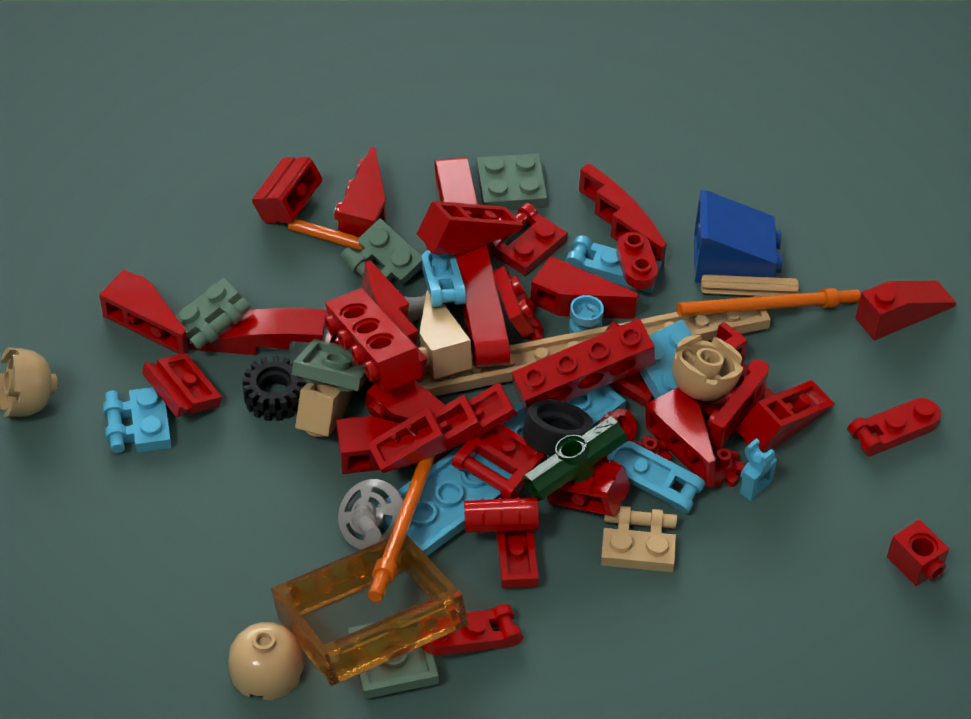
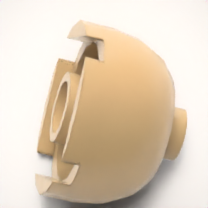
M692 335L683 338L677 345L672 363V374L676 385L686 395L699 401H716L727 396L736 387L742 374L741 354L732 345L713 337L712 342L701 340L702 335Z
M24 348L5 349L0 362L7 363L5 373H0V409H7L3 416L20 418L40 412L47 405L50 394H55L57 391L56 374H51L48 362L42 355L33 350Z
M259 622L248 626L236 636L230 646L228 670L233 686L243 695L251 698L250 694L262 696L263 700H274L286 696L299 684L300 676L304 669V654L297 637L288 628L274 622Z

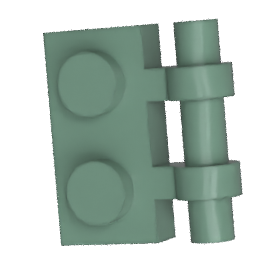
M381 218L357 239L359 246L364 249L363 251L355 253L350 247H347L341 253V257L347 262V267L354 274L359 273L363 277L365 262L376 260L383 267L380 271L389 281L395 278L402 285L422 268V255Z
M223 277L216 284L210 286L206 292L191 304L182 308L175 316L186 330L187 339L199 350L207 342L212 344L219 338L218 334L231 323L236 325L243 319L241 315L252 307Z

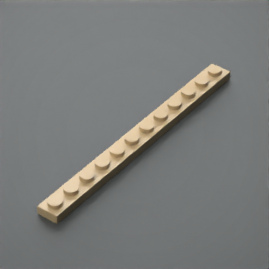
M766 310L678 316L677 312L641 319L648 335L683 319L691 334L702 335L701 340L703 341L712 340L713 337L716 338L718 325L722 322L727 323L730 327L743 334L768 329L771 321ZM628 322L619 323L618 325L621 326V325H624V324H626V323H628ZM608 326L509 345V365L475 368L472 358V369L436 379L432 377L426 368L424 379L419 384L432 395L440 396L494 385L498 382L513 381L512 371L604 333Z

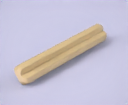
M704 274L701 278V292L703 294L775 296L798 294L799 283L796 278Z

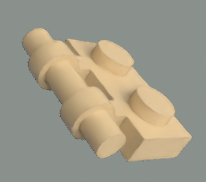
M620 506L615 517L604 515V522L618 523V529L604 528L600 566L673 572L676 534L661 532L662 528L676 529L677 515L663 514V510L652 509V512L631 511V507ZM629 525L649 526L650 532L629 530Z

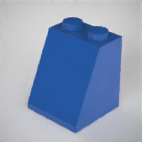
M700 190L694 229L695 282L701 283V278L704 274L775 277L776 273H781L782 254H778L776 250L780 249L781 230H775V216L710 191Z

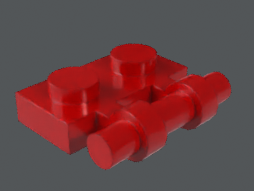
M505 266L493 271L492 273L509 320L521 337H526L530 341L543 339L544 329L541 321L535 317L536 308L531 298H528L517 275L511 277Z

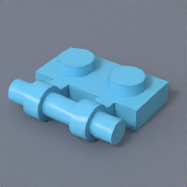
M153 387L129 390L130 401L126 402L119 400V393L117 391L111 390L106 392L105 402L103 403V415L108 420V426L105 428V435L113 453L123 452L125 450L124 443L135 442L136 453L172 448L166 403ZM132 418L133 425L124 426L122 419Z

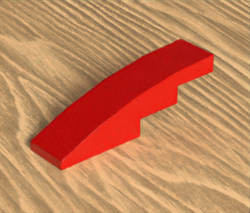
M588 163L581 168L579 192L595 202L594 214L611 225L610 237L618 241L620 236L629 232H637L646 236L650 242L655 260L662 262V268L664 266L667 244L651 219L632 197L592 164Z
M371 260L365 262L362 288L416 346L418 330L407 318L410 303ZM417 347L423 377L416 379V381L420 383L424 379L427 357Z
M271 308L248 310L241 315L243 319L236 325L231 323L218 334L219 338L212 344L207 342L198 350L190 342L189 349L257 355L258 347L289 350L291 341L311 343L313 339L323 341L326 328L324 317L327 316V309Z
M498 382L470 400L463 394L435 412H432L427 407L367 444L381 472L386 473L450 450L486 433L518 414L504 388Z

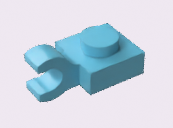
M757 438L745 448V455L749 462L741 472L740 494L750 501L773 481L777 463L774 450L770 449L768 452L763 453L759 449L760 440Z

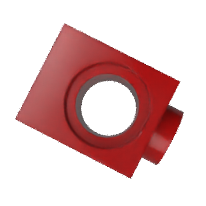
M919 519L892 536L887 558L915 586H918L927 579L930 581L935 580L944 572L949 548Z

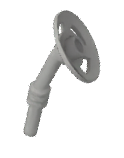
M379 479L364 480L353 486L344 496L338 513L339 528L345 540L353 547L364 551H376L386 547L404 501L400 492L390 483ZM374 488L383 490L390 497L391 503L387 504L381 495L374 493ZM361 491L362 497L354 503L351 512H348L347 508L350 501ZM371 498H375L381 506L370 503ZM385 515L393 516L390 526L381 535L378 528L383 523ZM350 524L357 533L364 535V540L356 538L350 532L348 525Z

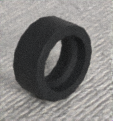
M558 400L537 401L528 408L523 426V438L535 450L552 456L556 453L555 446L560 439L573 434L582 436L593 428V420L588 413L570 403Z

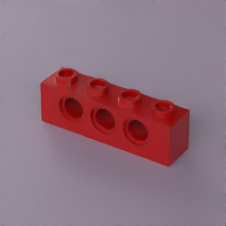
M363 288L325 302L328 316L324 317L328 332L331 336L336 335L338 337V341L344 351H350L353 361L357 366L362 365L370 382L375 381L384 392H387L423 377L417 347Z
M638 318L512 371L514 390L527 415L528 408L534 402L541 400L568 402L655 365V347L641 319Z

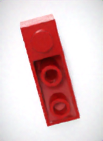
M370 147L366 157L359 160L357 175L354 180H349L343 202L339 201L337 203L334 213V219L338 220V231L357 237L365 233L380 218L386 222L385 195L376 149L374 147Z
M552 256L549 257L531 282V299L534 305L558 316L570 317L572 301L583 295H591L602 302L604 306L603 318L634 319L637 314L638 293Z

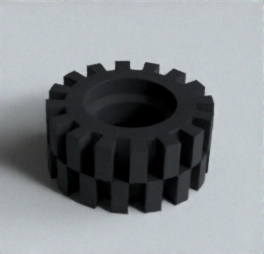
M272 356L273 361L268 362L267 357L261 358V365L255 361L251 364V370L247 368L244 372L245 377H243L242 383L247 409L249 412L254 411V416L257 418L264 414L265 421H270L271 416H276V421H282L283 414H286L289 419L293 417V410L298 411L300 390L305 386V381L302 377L291 375L293 363L290 365L289 358L284 357L283 361L279 362V356ZM271 384H281L287 387V389L279 393L262 391L264 387Z

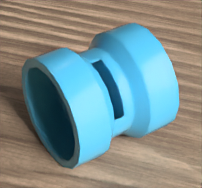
M583 295L572 301L570 305L569 333L602 327L604 306L598 298L591 295Z

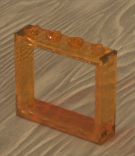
M408 535L405 537L396 561L398 567L396 574L406 570L430 599L324 645L301 615L372 585V571L376 561L382 558L389 538L271 588L279 620L297 637L303 651L330 686L469 625L461 592Z

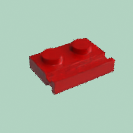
M187 353L158 359L157 364L144 363L142 374L176 417H181L183 412L188 411L189 414L220 406L222 396Z

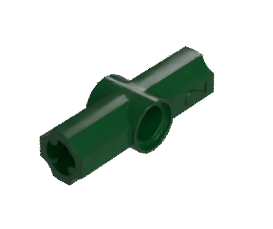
M610 416L582 436L573 434L563 437L557 442L554 455L522 476L524 485L528 488L534 498L537 497L538 502H540L568 482L579 483L588 480L595 471V463L628 441L626 433L618 421Z

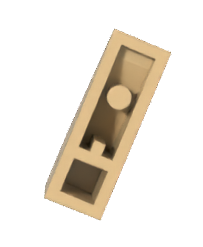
M427 291L419 332V349L427 357V370L436 379L472 369L471 340L444 303H442V307H431L430 295Z
M322 382L317 384L307 383L300 390L295 428L304 430L307 434L314 437H328L336 428V420L342 419L354 391H340L335 385Z

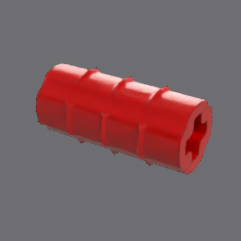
M500 497L499 499L464 500L465 533L482 532L484 534L485 532L503 533L504 531L539 530L537 497H518L512 499H502Z

